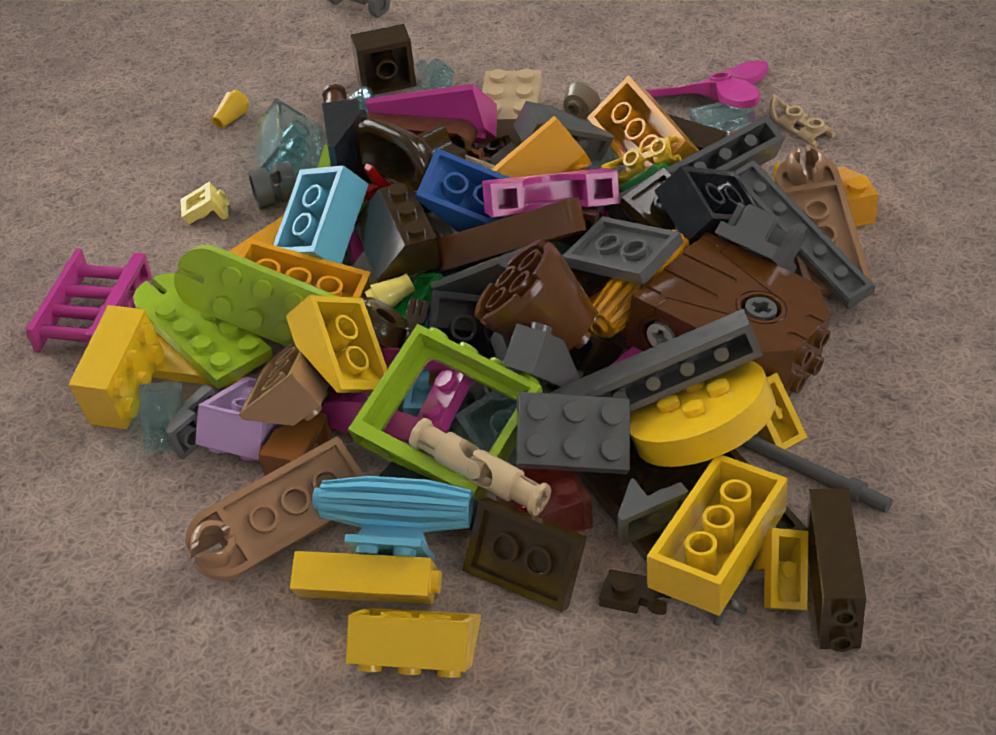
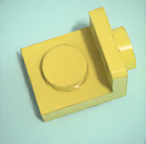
M208 182L181 199V216L190 225L198 219L205 218L214 210L224 220L229 217V200L222 190H217Z

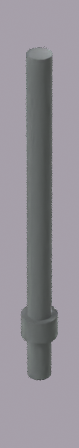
M753 436L742 444V446L832 488H849L851 501L856 503L862 501L884 512H888L892 505V498L868 488V483L855 477L848 479L757 436Z

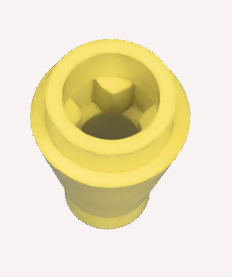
M406 273L400 277L370 285L371 289L365 291L367 298H375L393 308L416 290Z

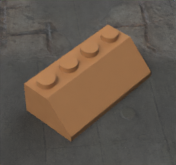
M292 342L266 362L238 415L243 420L294 426L303 418L306 421L311 420L322 410L321 403L328 396L327 389L331 385L299 351L295 343Z

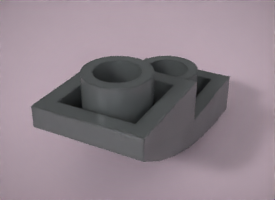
M205 384L182 405L166 430V434L177 456L182 460L200 446L195 444L198 405L216 395L213 388Z

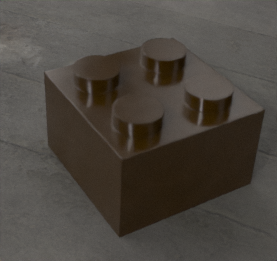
M404 24L350 35L357 81L363 97L417 86L411 39Z

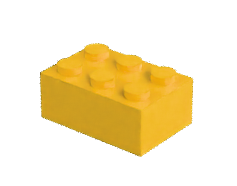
M108 305L68 384L90 425L127 430L132 419L138 414L142 397L145 391L149 390L157 365L161 364L164 356L163 347L160 345L154 331V326L151 324L145 309Z

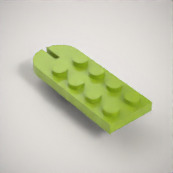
M198 245L191 248L179 260L177 266L180 268L174 274L176 291L180 298L190 307L284 346L294 342L286 318L290 311L309 295L336 296L213 245Z
M175 273L157 275L153 277L154 286L145 281L134 293L135 308L145 309L151 324L154 326V331L217 389L224 387L273 358L272 348L255 333L187 305L176 291L174 284Z

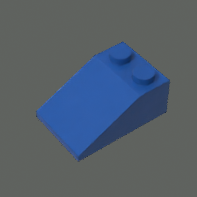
M435 149L417 191L416 200L457 232L512 216L492 217L485 213L482 181L510 177L441 149Z

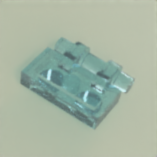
M719 102L690 109V120L727 131L728 135L731 131H737L749 125L750 122H754L755 111L752 107L736 108Z

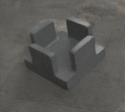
M739 203L728 224L721 221L715 231L720 238L730 242V244L741 247L793 273L797 268L793 262L805 240V237L797 228L790 226L788 231L776 227L778 218L774 214L751 204L745 206Z

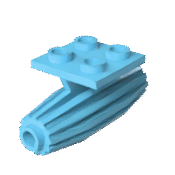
M361 476L322 481L320 488L316 487L314 489L312 506L314 510H318L320 518L362 528L358 535L345 534L344 542L355 551V554L431 558L434 562L435 555L429 549L424 533L470 528L474 515L473 490L426 479Z

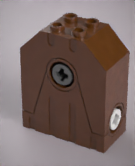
M706 232L697 242L690 245L679 257L670 262L664 270L657 273L644 287L632 295L625 348L629 350L633 346L641 351H646L744 309L763 356L752 361L763 368L766 377L773 373H778L790 397L793 392L796 394L800 393L810 375L816 376L824 364V357L821 355L831 335V331L828 330L831 314L818 284Z

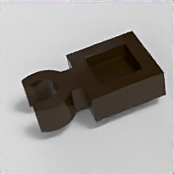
M609 569L599 596V606L634 614L638 613L640 606H645L654 614L664 615L667 612V602L656 600V598L664 597L671 599V597L648 588L647 576Z

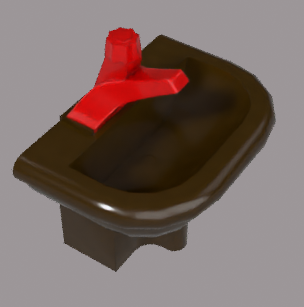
M369 118L358 125L355 133L360 178L369 183L364 196V202L369 201L379 188L410 181L417 194L436 148L466 159L465 150L452 144L448 137L447 128L443 124L417 135L394 123ZM420 203L425 213H432V211Z

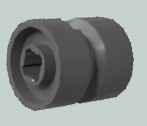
M289 161L273 165L270 171L264 167L248 172L252 192L259 209L275 205L277 199H280L282 202L289 201L296 183V177Z

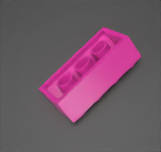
M474 84L366 98V106L369 113L464 119L473 123L477 129V137L473 143H482L487 138L496 137L497 103Z

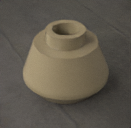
M574 82L565 91L564 109L566 113L579 119L587 118L601 104L598 92L590 84Z

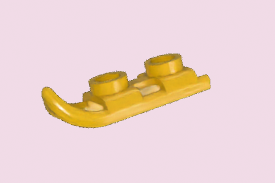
M676 134L657 138L650 145L628 150L623 157L605 163L600 168L611 169L623 164L626 165L628 175H618V181L627 182L649 168L644 166V162L652 158L654 164L667 163L671 165L681 161L682 159L679 154L672 156L670 147L671 144L678 142L679 138Z

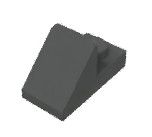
M632 478L618 513V538L622 546L666 528L689 495V491L684 485L679 482L647 496Z

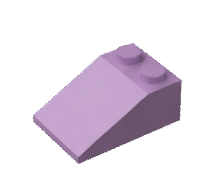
M245 377L198 405L195 444L208 447V450L213 453L228 452L240 455L239 457L245 461H258L259 450L262 444L268 441L275 429L285 425L243 420L238 415L257 379Z

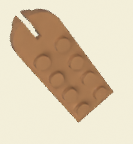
M805 145V169H803V165L799 164L800 148L795 147L789 153L787 159L778 167L775 183L872 282L838 168L823 155L820 149L812 145ZM796 255L795 261L799 275L818 284L822 296L832 295L833 293Z
M336 436L199 512L191 520L186 532L185 547L189 559L195 557V568L209 579L216 581L237 579L335 523V521L320 518L318 510H314L312 506L314 489L316 487L320 488L322 481L365 475L339 436ZM218 543L222 546L214 552L206 551Z

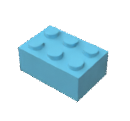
M345 166L301 169L273 245L341 264L345 257L361 205L363 204L368 183Z

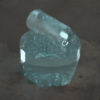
M436 58L429 64L425 60H419L416 63L417 69L423 75L422 84L424 87L432 90L446 88L452 84V78L455 73L444 61Z

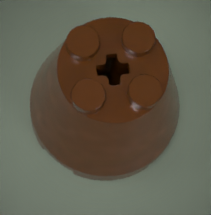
M541 239L534 241L518 252L507 263L509 268L500 275L495 285L490 283L486 287L476 305L475 316L485 327L510 340L516 324L531 327L532 321L553 328L551 335L564 340L568 351L573 347L580 349L590 339L591 333L588 329L597 319L599 311L596 310L560 251L550 242L545 243Z

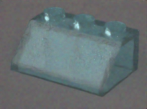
M276 98L257 121L258 169L265 167L270 171L273 165L289 161L297 180L301 169L318 168L324 147L323 126Z

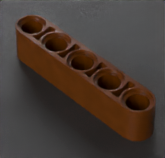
M366 113L367 119L394 123L417 135L443 124L447 128L448 137L452 144L464 149L465 154L477 137V129L474 124L464 119Z
M571 198L437 239L441 266L439 267L440 273L454 272L481 264L525 247L539 239L545 243H552L586 232L587 227L580 199Z

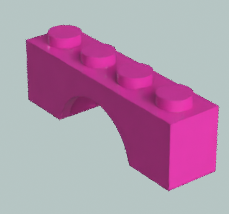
M609 168L482 181L485 213L492 217L516 215L571 198H579L581 206L586 207L620 203L618 171Z

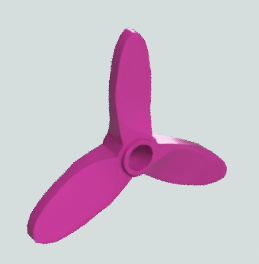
M760 60L749 61L728 68L723 72L712 74L709 78L697 83L646 91L652 97L701 94L732 107L750 108L758 105L760 102V92L754 84L768 74V63Z

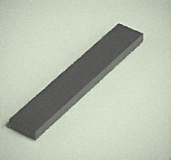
M754 160L733 171L737 173L757 207L774 214L778 218L776 227L788 231L789 227L792 226L801 232L805 240L797 256L847 309L874 294L876 286Z

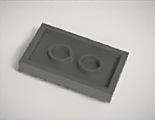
M601 217L563 255V258L570 268L644 285L683 244L681 233L677 231Z
M519 392L517 396L516 467L627 474L630 470V399Z

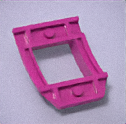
M380 348L386 366L391 365L401 348ZM429 361L424 369L440 374L436 377L434 385L426 401L422 404L418 416L415 417L396 410L383 432L398 440L409 443L410 434L416 424L421 419L427 418L431 420L434 427L447 433L473 379L438 361ZM333 390L329 395L328 402L321 403L323 408L320 411L327 413L330 429H339L341 433H350L348 428L365 403L363 402L368 393H337Z

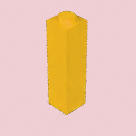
M294 551L290 589L298 597L433 604L434 595L441 592L442 572L437 570V566L431 558Z

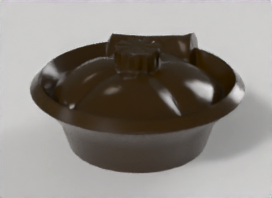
M372 297L363 299L379 346L382 348H401L404 337L403 331L408 327L403 316L380 300Z

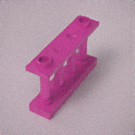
M76 248L70 259L65 263L64 269L35 316L27 325L26 336L30 340L33 351L40 353L48 338L82 341L89 344L108 305L134 308L133 296L136 289L145 281L149 282L152 276L146 254L133 253L129 262L123 268L87 265L83 250ZM85 277L118 280L112 288L81 285ZM73 297L106 300L100 308L69 305ZM61 317L94 320L92 326L88 329L56 326Z

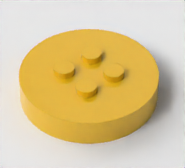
M749 361L630 412V437L638 455L650 464L663 467L697 464L721 456L756 435L771 418L775 409V397L763 368L759 364Z

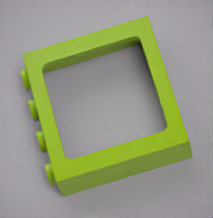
M417 324L348 430L354 442L363 448L436 482L473 490L474 500L479 501L485 497L488 490L470 481L461 473H456L439 464L429 455L419 450H414L410 445L383 432V430L426 364L432 360L438 361L516 402L519 392L543 393L540 382L530 374L521 373L519 375L509 370V367L502 365L503 361L495 357H491L489 360L479 355L478 351L465 342L457 344L449 340L447 335L435 327L427 329ZM517 408L489 453L505 462L516 447ZM489 471L486 477L492 479V472Z

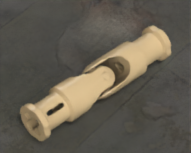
M427 418L421 419L410 434L409 445L411 448L426 451L433 455L435 461L456 473H461L470 481L506 501L513 500L527 508L528 513L537 516L541 513L550 498L551 488L548 484H538L525 477L522 470L487 451L480 450L476 445L453 432L445 433L439 430ZM489 471L492 472V479L486 477Z

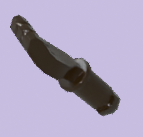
M410 297L405 320L408 327L403 331L404 337L401 348L416 325H424L430 301Z

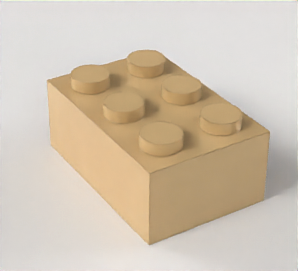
M496 69L485 71L482 92L497 103V130L495 138H501L509 134L515 146H519L522 141L514 127V123L526 101L543 104L542 71L522 69L520 71ZM487 138L485 142L481 143V145L483 146L485 144H488L491 140L495 138Z

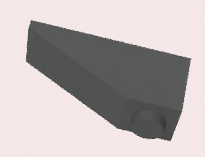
M529 101L525 102L514 123L522 143L555 116L586 152L589 159L602 160L614 139L612 133L553 106Z
M533 321L531 327L516 324L502 365L521 373L530 374L535 379L558 388L580 379L564 340L551 335L553 328Z

